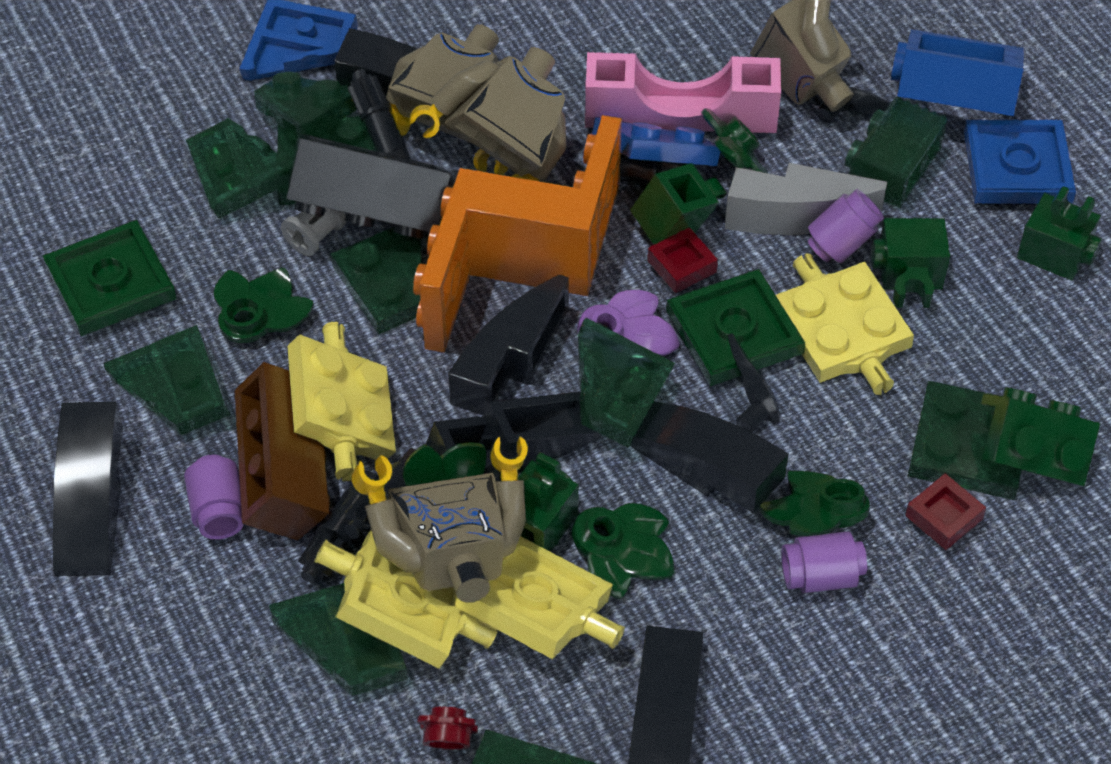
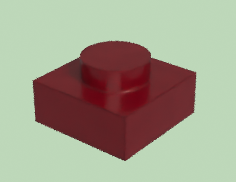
M690 227L648 247L647 261L675 294L717 273L718 259Z
M945 473L908 503L905 516L943 549L947 550L983 520L986 507Z

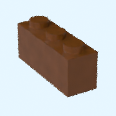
M263 362L234 390L242 524L298 541L329 514L330 496L327 493L325 471L326 451L323 448V444L318 440L294 433L289 370Z

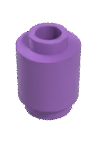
M855 189L849 196L847 194L841 195L808 226L809 232L812 235L808 243L824 261L829 262L833 258L837 262L843 263L878 231L876 225L884 219L883 214L867 195L859 189Z
M206 455L199 458L184 473L192 522L199 528L201 535L206 538L224 539L237 534L244 525L242 524L238 465L233 460L220 455Z
M849 531L797 537L794 540V544L782 545V570L788 589L800 588L802 593L853 588L858 586L859 575H866L867 556L862 541L854 542L853 536Z

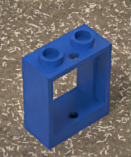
M911 29L908 43L898 42L891 80L900 82L897 97L1014 116L1024 69V48Z

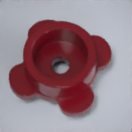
M447 706L433 707L431 715L417 716V723L421 724L420 729L424 731L423 745L445 750L470 748L471 734L478 733L476 720L467 718V711L464 709Z

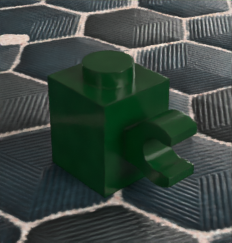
M690 163L655 174L630 211L654 245L688 227L696 233L707 217L715 211V207L719 203L717 199L724 198L727 192L717 178L704 181L694 165Z
M1063 186L1055 197L1047 193L1043 194L1025 225L1017 259L1073 281L1082 263L1091 266L1100 249L1103 238L1095 234L1101 215L1092 212L1095 207L1094 198L1088 196L1083 206L1079 207L1068 201L1067 194L1069 188Z
M884 218L880 239H873L871 244L872 269H880L883 289H894L893 303L897 308H903L905 293L907 292L918 293L922 297L923 308H929L934 289L943 290L950 260L945 218Z
M540 452L536 457V462L531 460L518 477V481H524L525 525L521 537L551 552L578 516L579 484L574 482L565 472L561 471L560 462Z

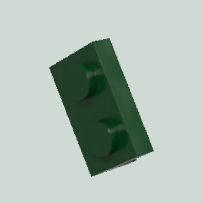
M1005 387L1003 396L983 393L980 404L993 407L995 411L982 460L1085 486L1101 423L1080 418L1082 408L1072 404L1049 400L1048 408L1035 405L1037 395L1023 390Z

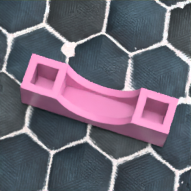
M587 52L586 128H593L595 117L601 118L604 115L622 118V122L627 123L641 122L653 124L665 130H676L677 126H684L702 131H714L701 114L704 108H708L726 123L736 116L752 133H777L781 98L780 58L731 57L721 71L709 78L695 82H673L659 78L646 70L636 54Z

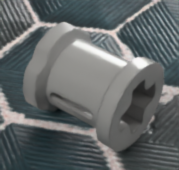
M329 208L325 209L326 213L324 216L300 212L296 217L289 216L281 223L280 228L286 241L296 251L305 256H312L319 250V242L332 230H340L347 224L344 221L345 213Z

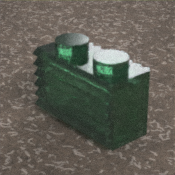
M895 97L886 111L877 109L873 114L864 142L856 139L851 145L845 159V166L850 168L849 174L887 182L884 201L902 208L908 195L910 196L916 184L919 183L920 178L923 177L929 165L932 164L933 159L936 158L937 153L940 152L948 119L944 114L938 116L936 111L929 112L927 107L920 108L918 103L912 105L909 100L903 101L901 97Z

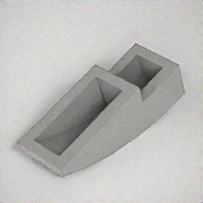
M789 163L785 177L736 167L727 198L725 229L773 235L811 234L808 226L841 195L847 194L849 196L855 189H859L867 195L882 213L887 182Z

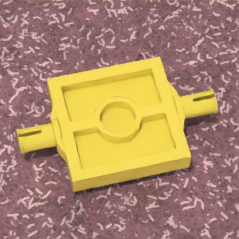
M805 254L804 259L802 255L796 258L793 267L797 270L804 284L776 294L805 341L804 354L802 355L819 383L842 374L860 372L863 373L874 394L881 395L882 389L884 393L888 392L893 387L894 381L881 363L891 355L912 348L914 334L866 262L832 274H823L811 254Z
M330 322L322 328L324 343L299 334L288 345L294 433L318 440L331 449L335 458V477L338 480L342 478V481L345 482L352 481V474L357 466V455H363L374 460L379 455H383L388 459L396 452L387 366L349 353L345 346L344 325L340 324L338 326V322Z
M371 530L364 539L361 550L356 555L329 543L328 540L323 542L317 553L315 563H319L345 576V593L336 618L437 668H440L449 656L453 640L458 634L483 645L486 649L491 646L497 635V629L455 607L457 596L453 587L432 591L420 588L412 573L404 572L378 552Z
M521 536L515 551L503 558L501 575L496 580L489 581L490 590L488 594L479 601L465 603L457 598L455 603L456 608L551 659L573 638L584 633L614 649L615 645L621 640L625 629L624 626L618 625L597 613L608 602L613 584Z

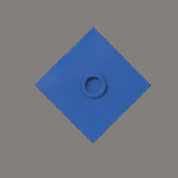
M966 120L964 137L974 203L1038 204L1044 193L1055 197L1060 188L1065 186L1069 188L1067 199L1073 204L1076 189L1063 120Z

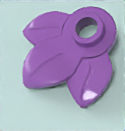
M643 290L622 291L617 293L608 305L600 304L589 307L582 313L577 325L582 345L591 353L601 356L606 370L619 379L634 383H642L646 372L645 359L668 355L677 350L680 345L679 339L671 325L661 317L654 315L658 306V297ZM597 323L608 326L612 331L601 330Z

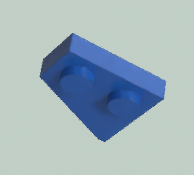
M267 0L239 68L242 79L250 81L334 65V60L348 29L357 30L358 28L356 14L285 0Z
M595 117L593 135L597 134L601 118ZM622 122L621 154L629 159L717 166L720 151L717 149L716 144L704 138V131L696 128L677 126L676 131H671L648 123Z

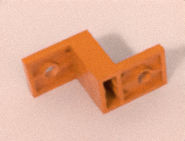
M602 115L597 134H588L583 155V163L587 164L585 171L577 170L573 187L464 168L459 169L453 188L446 187L441 201V217L443 218L440 226L432 225L427 243V254L429 255L427 264H419L414 277L413 292L415 295H420L421 298L417 309L416 325L423 328L425 349L445 353L470 275L533 287L557 275L569 277V293L588 296L620 186L622 118Z

